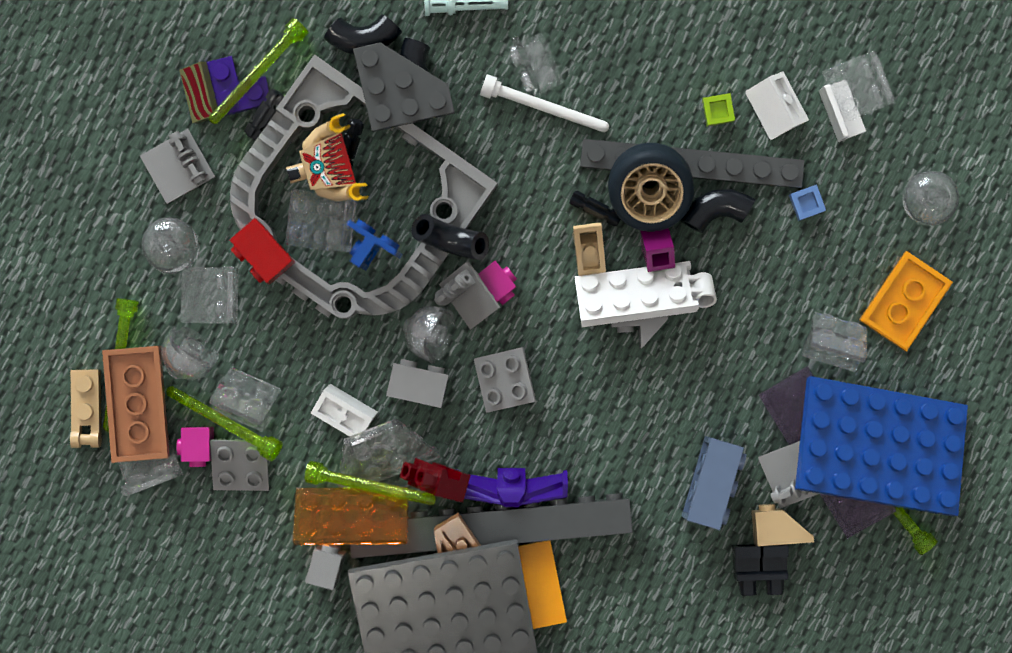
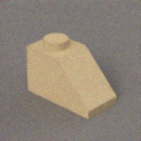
M775 504L758 505L759 510H752L755 545L770 546L814 542V536L780 508L776 509Z

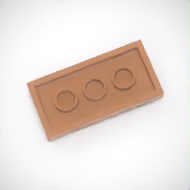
M161 346L102 350L111 462L169 458Z

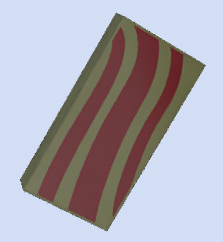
M198 62L180 69L192 123H201L220 116L207 62Z

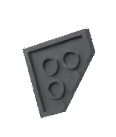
M381 42L353 49L372 132L455 114L447 83Z

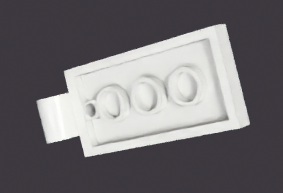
M686 261L675 263V268L648 272L646 267L575 276L582 327L693 313L697 312L699 307H711L717 301L712 275L706 272L690 275L691 263Z

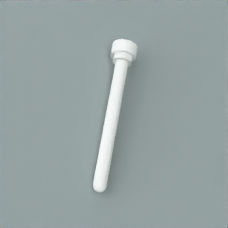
M486 75L480 95L490 99L491 96L495 98L500 96L601 132L609 130V124L606 121L501 85L502 82L497 81V77Z

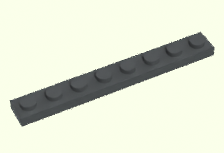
M583 139L580 168L611 170L613 164L623 152L638 144ZM671 147L685 159L694 179L802 188L804 160Z

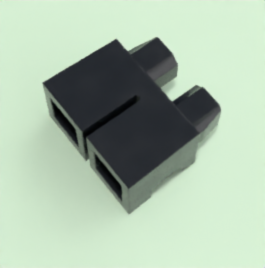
M755 544L732 545L734 578L738 581L742 596L757 595L756 581L766 580V594L783 595L784 580H788L787 557H789V546L787 544L757 546Z

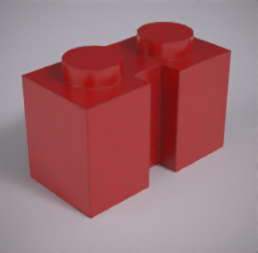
M256 218L229 240L234 245L231 251L241 262L245 259L252 266L249 271L259 283L262 281L268 284L273 283L296 263Z

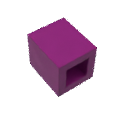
M669 228L654 232L640 230L642 252L647 271L652 272L675 268L674 245Z

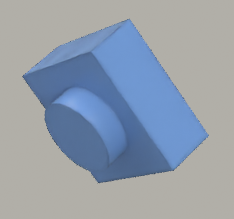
M817 184L789 195L798 221L826 211Z

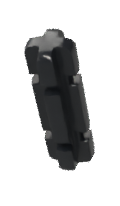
M272 88L265 96L267 100L262 101L253 115V122H249L244 132L248 137L256 140L263 131L261 130L262 127L265 128L275 114V107L284 98L282 93Z
M351 118L347 125L350 124L348 132H345L343 140L351 167H353L354 161L352 159L356 156L361 139L358 136L362 134L364 124L359 119Z
M575 191L570 199L572 206L578 209L581 207L584 212L598 219H605L607 223L613 226H617L621 220L614 209H609L608 205L591 197L589 199L586 198L585 194L579 191Z

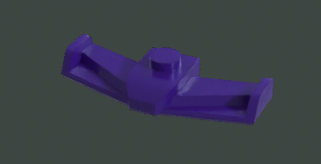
M498 468L497 479L471 475L464 499L502 505L503 507H519L521 505L567 498V470H564L561 474L526 479L525 468Z

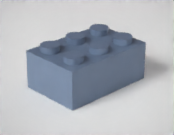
M707 436L704 437L681 515L684 519L720 530L721 524H727L730 509L727 508L729 497L734 498L738 487V481H735L737 470L743 469L746 460V454L743 453L744 447Z

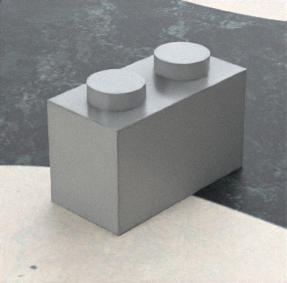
M401 359L400 364L393 363L386 396L442 408L449 375L444 374L445 368L428 365V369L424 370L416 368L417 362Z
M326 541L325 544H320L314 549L305 583L334 590L339 583L347 551L341 550L342 545Z

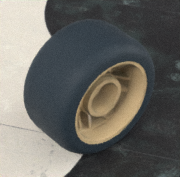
M642 143L633 146L618 157L610 171L608 189L611 205L618 217L632 228L648 232L667 229L678 223L686 215L692 204L694 182L690 168L685 159L669 146L660 143ZM653 180L658 182L652 189H647L643 186L647 181Z

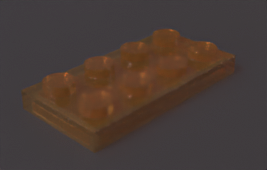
M408 487L296 488L293 543L294 545L407 544Z

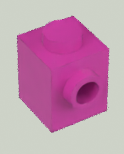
M495 260L478 274L497 303L500 302L504 305L515 296L513 290L516 288V285L513 282L517 278L508 267L502 269Z
M214 427L181 428V439H177L176 446L177 455H181V462H189V467H206V462L211 461L210 440H214Z

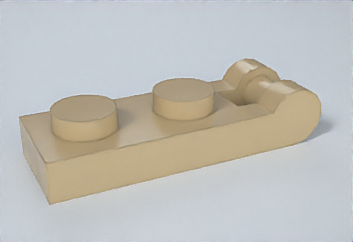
M70 370L71 448H81L82 445L100 448L102 443L101 370ZM91 425L90 434H82V426Z

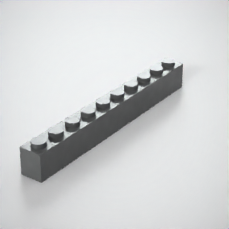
M623 493L606 494V499L595 500V495L578 497V502L567 503V498L551 500L550 504L547 505L533 503L514 508L494 504L495 509L483 510V505L466 507L467 512H459L480 545L517 539L518 543L633 533L630 499L628 497L623 498ZM455 508L439 509V514L428 515L427 511L411 512V517L400 518L399 513L383 514L382 520H372V516L355 517V522L349 524L351 558L437 551L434 527L456 514Z

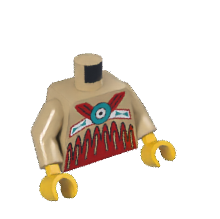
M342 113L332 117L330 121L315 128L302 143V150L299 151L302 163L286 167L291 184L307 179L310 190H314L319 197L336 202L353 199L366 200L369 196H361L359 189L361 186H367V184L356 183L341 133L350 128V124L345 127L339 124L340 117L345 116Z

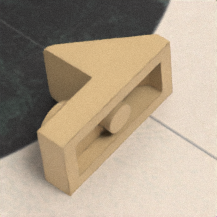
M601 222L573 226L578 276L605 273L606 265Z

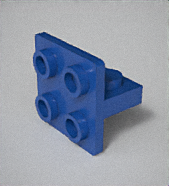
M360 219L356 223L349 220L346 224L365 237L363 241L358 240L350 251V255L353 256L350 262L366 271L381 247L399 259L403 255L398 251L400 245L385 235H382L380 239L374 236L376 230Z

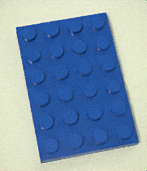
M810 376L806 380L795 489L953 517L958 516L968 405Z

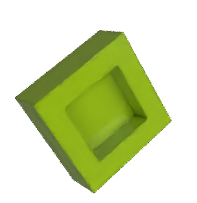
M730 93L702 98L707 127L735 121Z

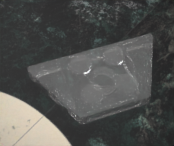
M393 419L343 439V458L340 463L341 474L340 483H338L339 495L342 497L401 473L403 463L409 462L414 464L415 458L425 462L441 458L439 451L435 446L431 447L426 444L420 435L408 430L406 425L398 419Z

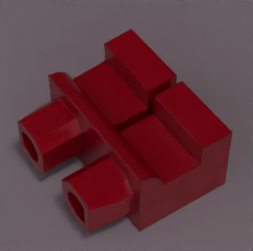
M415 458L414 464L404 462L400 473V478L407 480L409 486L437 497L459 502L464 500L471 476L436 462L430 464Z

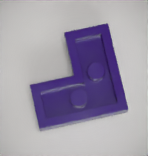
M232 56L207 62L220 115L218 117L256 109L263 100H267L265 96L270 89L266 76L239 82Z

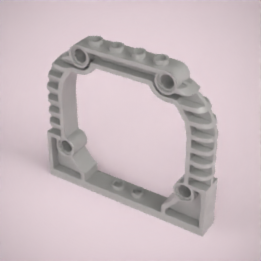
M315 54L276 108V113L241 160L234 173L230 189V204L234 220L240 230L256 218L277 241L274 229L259 218L258 215L259 193L266 178L302 129L313 131L322 124L324 114L341 109H350L355 100L366 106L362 87ZM305 110H314L315 117L312 121L303 122L301 120V115ZM413 123L394 127L404 133L402 138L414 147L420 144L444 161L439 168L442 182V197L436 198L430 206L431 216L445 223L468 229L497 188L498 183ZM449 205L452 208L451 216L446 219L439 218L437 216L439 206ZM420 243L395 278L386 286L370 292H364L359 287L348 282H338L330 285L295 259L293 260L296 263L275 281L281 285L288 282L295 287L292 291L295 295L304 301H307L308 298L317 303L315 309L328 318L331 313L341 319L352 318L357 313L363 315H384L400 310L414 301L424 290L449 253ZM348 297L352 303L351 308L348 312L341 313L337 308V303L341 298Z

